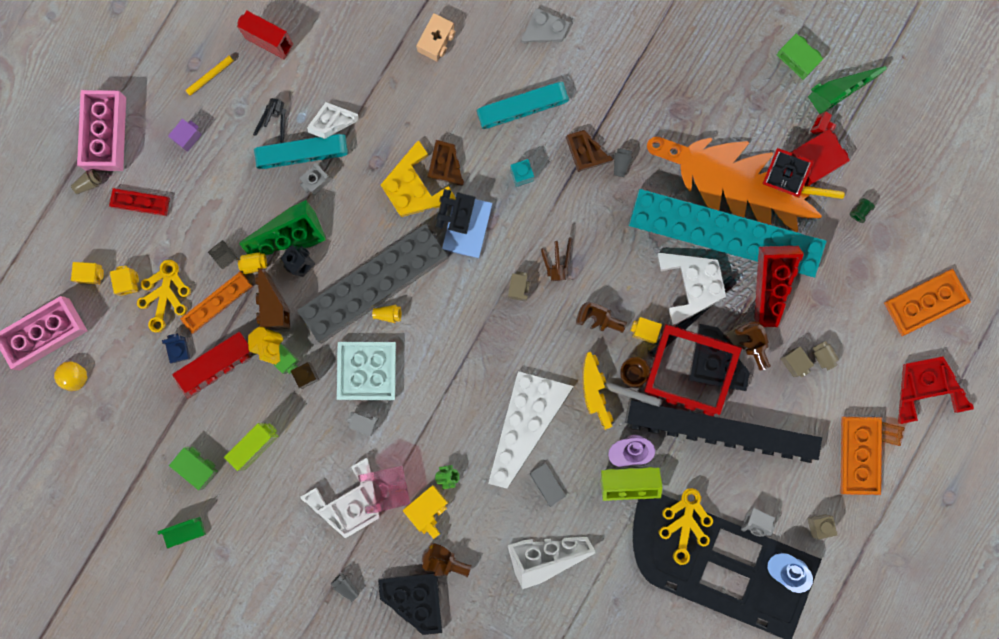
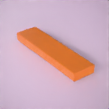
M240 271L180 319L188 330L194 334L250 290L253 285L243 272Z

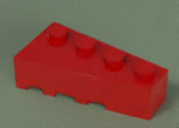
M799 246L759 247L754 319L763 327L779 326L786 306V299L788 294L790 295L792 282L798 272L799 262L804 255Z
M239 331L174 372L172 376L188 400L206 386L216 382L222 375L233 371L239 363L243 364L250 360L253 353L249 352V345Z

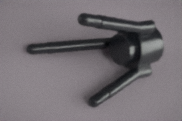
M270 98L253 133L254 136L257 135L263 123V126L267 127L271 116L278 118L281 115L280 143H284L285 114L287 111L283 108L284 102Z

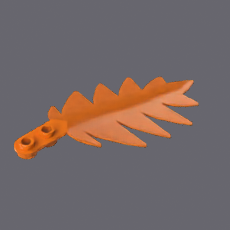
M652 137L647 143V150L650 154L681 165L682 179L689 192L692 189L693 175L695 184L708 208L719 211L723 189L730 211L736 216L745 218L748 199L752 212L758 222L771 225L772 208L780 220L794 232H798L797 217L807 219L822 218V215L804 200L811 194L801 193L800 198L762 184L767 172L759 173L774 155L772 152L755 155L735 162L749 145L748 141L731 142L706 149L704 148L712 141V138L696 141L689 145V147L661 137ZM659 143L660 146L658 148H654L653 144ZM676 149L678 153L673 155L671 150Z

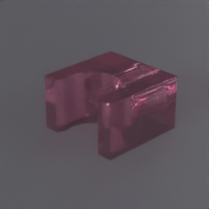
M403 466L358 475L359 482L374 481L381 490L379 500L374 504L364 507L366 514L410 504Z

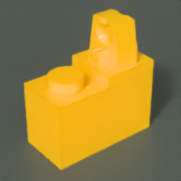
M433 484L402 511L419 532L421 531L423 534L428 532L435 539L440 535V532L435 527L438 522L435 520L434 514L438 516L447 509L445 505L448 504V501Z

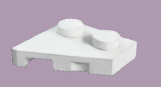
M325 102L308 125V133L325 139L357 122L358 114Z

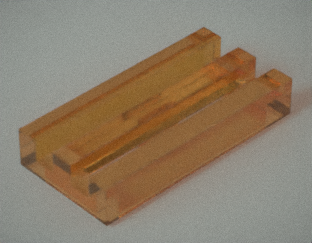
M882 422L883 427L898 430L897 433L882 430V434L896 437L895 441L882 438V442L901 446L902 442L900 441L903 438L902 432L905 427Z

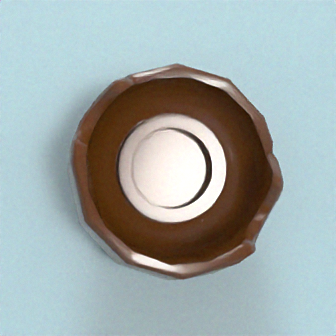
M631 357L622 364L620 377L625 384L631 387L641 386L649 377L650 367L644 359Z

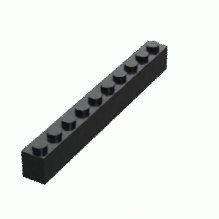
M632 400L628 402L625 423L629 424V428L640 430L641 427H646L648 432L658 434L662 430L667 431L668 436L678 437L679 434L686 435V439L693 441L703 438L705 443L714 445L717 444V441L724 442L725 447L736 448V445L743 446V450L750 452L760 449L762 454L774 456L775 452L780 453L781 458L792 460L793 456L800 457V461L812 463V460L819 461L823 438L679 409L658 407Z

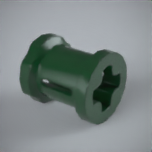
M860 198L858 206L849 214L855 221L864 223L869 212L875 209V205L865 198Z

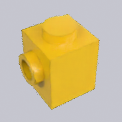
M118 266L116 270L110 271L115 295L123 296L139 292L137 285L139 283V276L135 270L127 266Z

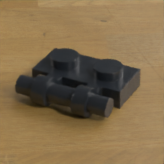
M444 189L443 195L439 199L441 204L439 212L435 216V219H437L435 226L443 228L444 221L450 222L448 230L467 234L476 196L457 192L456 199L450 198L451 190ZM448 204L454 206L451 216L446 215Z

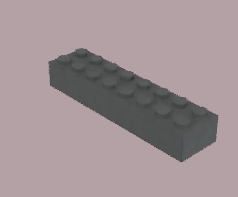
M425 224L297 311L316 340L322 344L373 310V308H376L447 260L448 257Z

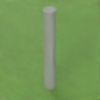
M609 382L605 385L606 390L660 407L662 399Z

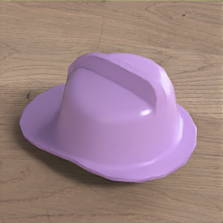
M630 435L626 439L614 443L609 449L608 456L611 463L618 467L642 465L652 460L655 455V448L651 441L642 436Z

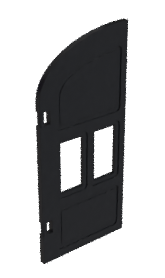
M661 494V498L638 499L632 529L633 552L641 574L650 584L780 638H793L811 587L802 593L792 592L770 575L768 561L775 554H789L803 561L808 566L814 582L822 559L769 537L756 536L748 529L742 531V526L707 513V515L712 517L713 524L710 527H705L700 522V516L693 509L692 517L702 532L709 537L710 542L707 546L699 545L697 537L690 528L686 549L690 554V560L687 564L680 565L673 559V553L678 549L682 527L673 532L668 539L660 537L659 529L669 526L682 517L685 508L675 513V516L668 520L663 517L662 511L666 507L670 508L679 502L678 500ZM671 510L665 512L666 517L672 515ZM708 517L704 518V524H709L710 519ZM720 528L762 545L754 567L712 550ZM664 529L662 535L667 536L668 530ZM701 537V544L706 543V537ZM682 552L678 553V559L684 558V554ZM708 561L750 578L742 600L700 583ZM669 581L677 584L676 589L666 586V582ZM760 618L767 621V625L764 626L757 623V619Z

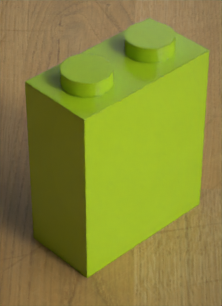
M257 423L224 458L236 471L247 470L279 437L276 434V428L270 423Z

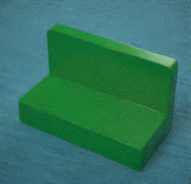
M201 517L157 531L158 535H163L167 549L206 535Z

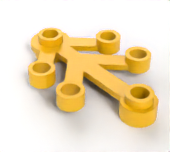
M173 260L163 261L159 272L141 281V288L150 291L156 282L163 279L162 286L137 300L139 308L147 309L150 303L159 297L156 315L148 322L149 329L155 333L164 331L166 327L163 318L167 299L174 307V312L177 315L184 316L187 313V307L180 303L170 288L172 280L177 286L180 296L189 297L191 294V289L185 286L178 276L179 266ZM172 266V272L168 273L167 268ZM149 281L150 286L145 288V283ZM187 288V293L183 295L182 290ZM145 300L146 305L142 307L141 301ZM179 307H183L184 311L182 313L178 312ZM157 322L161 323V327L159 329L155 327Z
M694 488L684 490L679 502L670 508H664L662 511L663 517L670 520L675 516V513L685 508L682 517L669 526L659 529L660 537L668 539L673 532L682 527L678 549L673 553V559L680 565L687 564L690 560V554L686 550L690 528L697 537L699 545L707 546L710 542L709 537L702 532L692 517L694 509L700 516V522L703 526L710 527L713 524L712 517L707 515L700 504L701 495L699 491ZM693 494L694 500L688 501V496ZM667 510H671L672 515L670 517H666L665 512ZM708 517L710 519L709 524H704V518ZM664 529L668 530L667 536L662 535ZM701 537H706V543L701 544ZM682 552L684 554V558L678 559V553Z

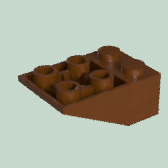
M258 268V274H255V283L259 289V293H256V304L259 305V312L256 314L257 324H260L261 328L264 327L270 330L290 329V309L269 273Z

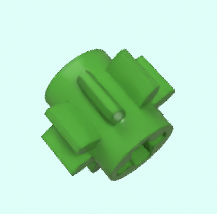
M453 465L439 467L440 471L435 475L437 484L442 485L443 490L455 488V484L459 481L458 471L453 469Z

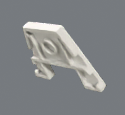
M658 253L661 271L681 268L688 305L669 308L672 326L726 298L718 260Z
M367 458L351 467L361 485L326 505L317 488L300 497L344 538L349 537L380 518Z

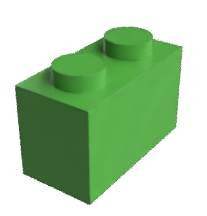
M797 33L776 54L802 80L823 60L820 52L809 46L806 39Z
M184 447L169 466L197 490H203L217 474L216 465L209 459L204 460L200 456V451L196 448Z

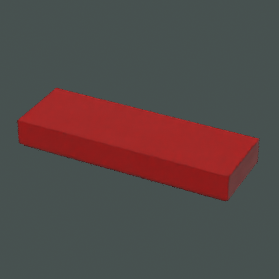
M112 188L109 207L167 217L170 198Z

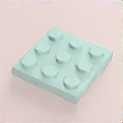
M338 342L337 400H395L396 342Z

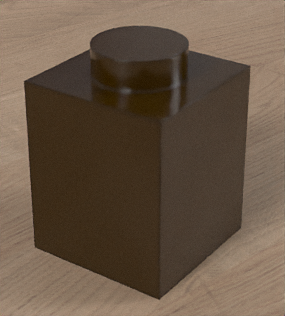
M306 362L291 370L298 387L301 389L320 380L310 362Z

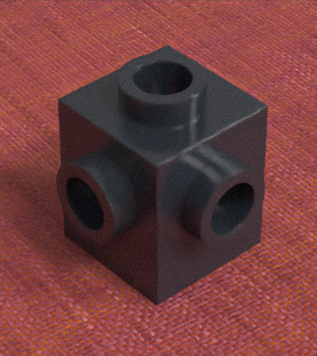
M292 245L285 250L284 255L280 258L285 264L284 268L289 273L304 277L315 265V262L309 256V251L302 246Z

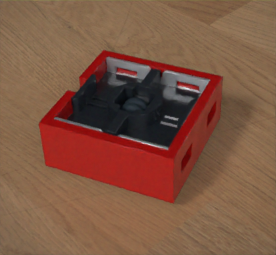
M777 148L762 184L800 198L814 161L802 156L798 158L793 157V153Z

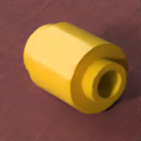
M260 252L241 255L240 260H238L239 270L243 271L244 274L258 272V268L266 269L268 266L265 253L260 254Z

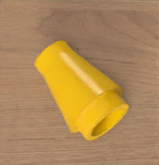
M396 304L373 308L372 317L373 319L396 323L401 321L402 310Z

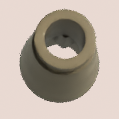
M87 170L71 185V188L76 194H80L98 187L102 180L95 170Z

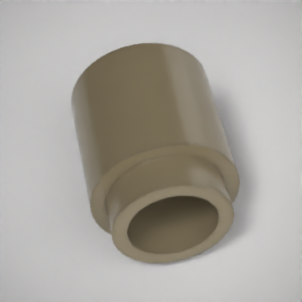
M827 341L812 348L814 350L813 354L822 369L826 368L828 371L838 365L836 362L839 361V358L831 344H828Z

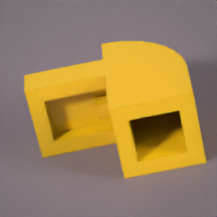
M258 327L248 335L249 352L259 354V360L276 365L280 362L279 344L283 342L282 335L264 327Z

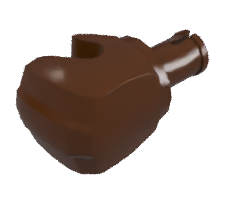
M593 302L582 304L576 318L577 325H583L587 319L593 318L594 324L590 326V329L599 326V330L604 331L608 327L620 333L624 332L626 328L624 326H626L627 322L611 317V310Z
M750 321L738 326L734 331L735 334L738 336H748V341L739 342V344L747 347L745 350L747 355L754 356L758 369L765 370L771 367L765 350L769 347V341L764 327L756 321Z
M431 543L422 554V568L426 571L435 572V576H448V573L452 571L468 577L472 565L455 560V553L436 543Z

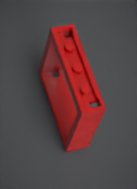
M665 324L644 391L648 393L647 395L659 398V396L666 398V402L677 405V402L685 404L684 407L695 411L698 408L704 410L703 413L709 416L720 415L742 348ZM669 334L732 353L716 406L653 387Z

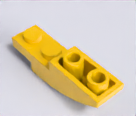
M588 352L585 355L582 372L585 403L589 414L597 412L602 427L606 430L613 427L611 423L614 420L611 412H607L604 404L607 403L603 393L599 394L598 390L605 388L604 384L607 382L603 372L599 373L598 371L599 361L596 355Z

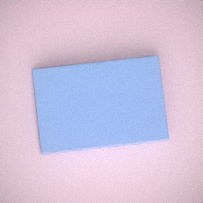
M475 199L467 234L448 230L450 224L448 222L442 249L479 259L492 203Z

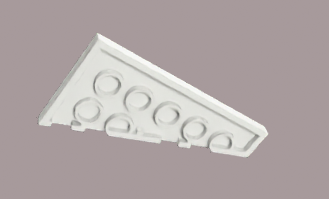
M518 371L488 484L508 488L574 386Z

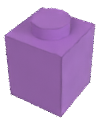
M181 119L168 137L188 152L202 134L197 130L199 127L191 120L186 122L184 119Z

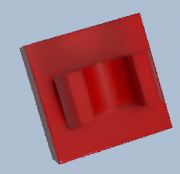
M828 112L819 114L810 132L815 135L823 133L828 129L833 132L836 124L830 122L832 115Z

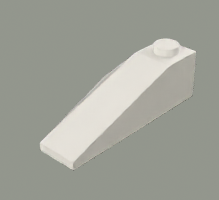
M588 537L564 538L562 541L544 539L542 542H533V539L508 545L515 575L522 589L541 584L595 554V550Z

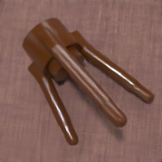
M571 237L568 238L564 268L563 265H560L558 241L554 242L556 265H552V269L550 268L545 250L541 249L547 269V277H551V281L566 280L571 252Z

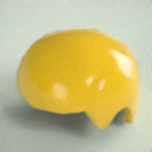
M63 362L57 367L54 379L60 388L67 391H77L85 385L87 371L76 362Z

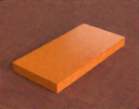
M950 269L884 302L901 336H905L971 303L954 269Z
M841 416L840 493L850 495H881L882 417Z

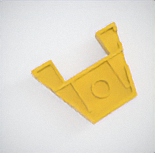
M420 141L413 145L381 183V187L400 217L424 212V210L431 208H440L441 202H439V199L443 195L444 189L431 196L413 168L414 165L429 156ZM451 191L450 198L456 199L455 195Z

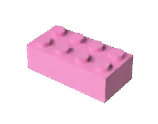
M81 90L77 166L85 171L92 169L95 171H123L126 97L120 91Z
M60 296L1 330L0 351L10 369L22 370L86 333L88 330L71 300Z

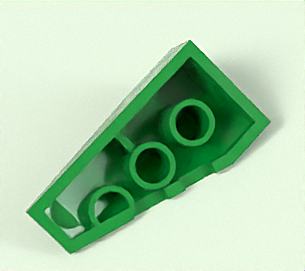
M883 66L831 80L823 85L819 83L811 89L812 93L808 98L819 114H822L880 76L887 68Z
M305 200L285 210L240 241L239 245L247 254L260 252V254L265 253V255L273 254L274 251L286 250L292 245L310 248L325 241L326 237L315 211Z

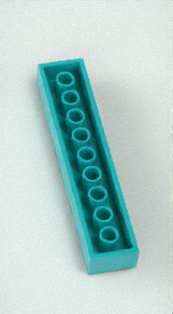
M638 189L628 226L756 262H758L759 247L799 246L804 255L799 262L797 273L814 278L816 277L827 242L826 240L643 189Z

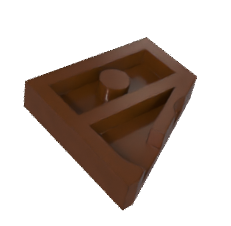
M585 130L566 136L578 172L612 162V157L608 156Z
M440 140L435 141L427 178L463 186L464 180L461 176L460 164L456 156L457 152L454 144Z

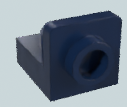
M176 333L168 335L167 339L162 340V344L166 345L170 364L190 359L186 337L179 336Z

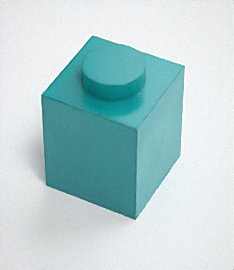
M529 159L510 165V172L516 187L534 182L535 176Z

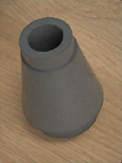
M617 149V153L614 156V176L625 177L633 158L631 156L632 151Z
M343 573L337 575L331 582L333 590L351 602L360 594L349 577Z

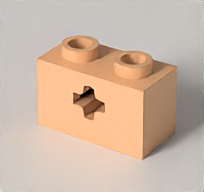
M433 13L416 45L417 52L438 62L439 58L443 57L446 53L448 41H452L456 33L454 23Z

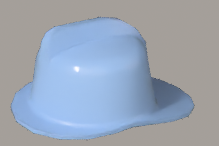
M784 553L775 554L768 561L770 575L792 592H806L812 586V573L803 561Z

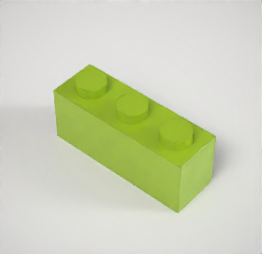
M660 468L601 470L600 483L603 501L661 498L663 487Z

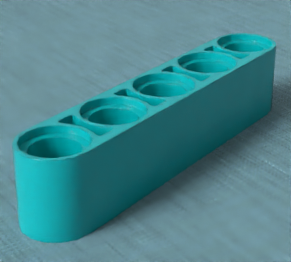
M557 82L480 107L476 112L482 129H489L567 103L569 97L564 83Z
M336 134L325 139L317 137L254 148L256 168L268 169L343 157L348 155L346 136L344 134Z

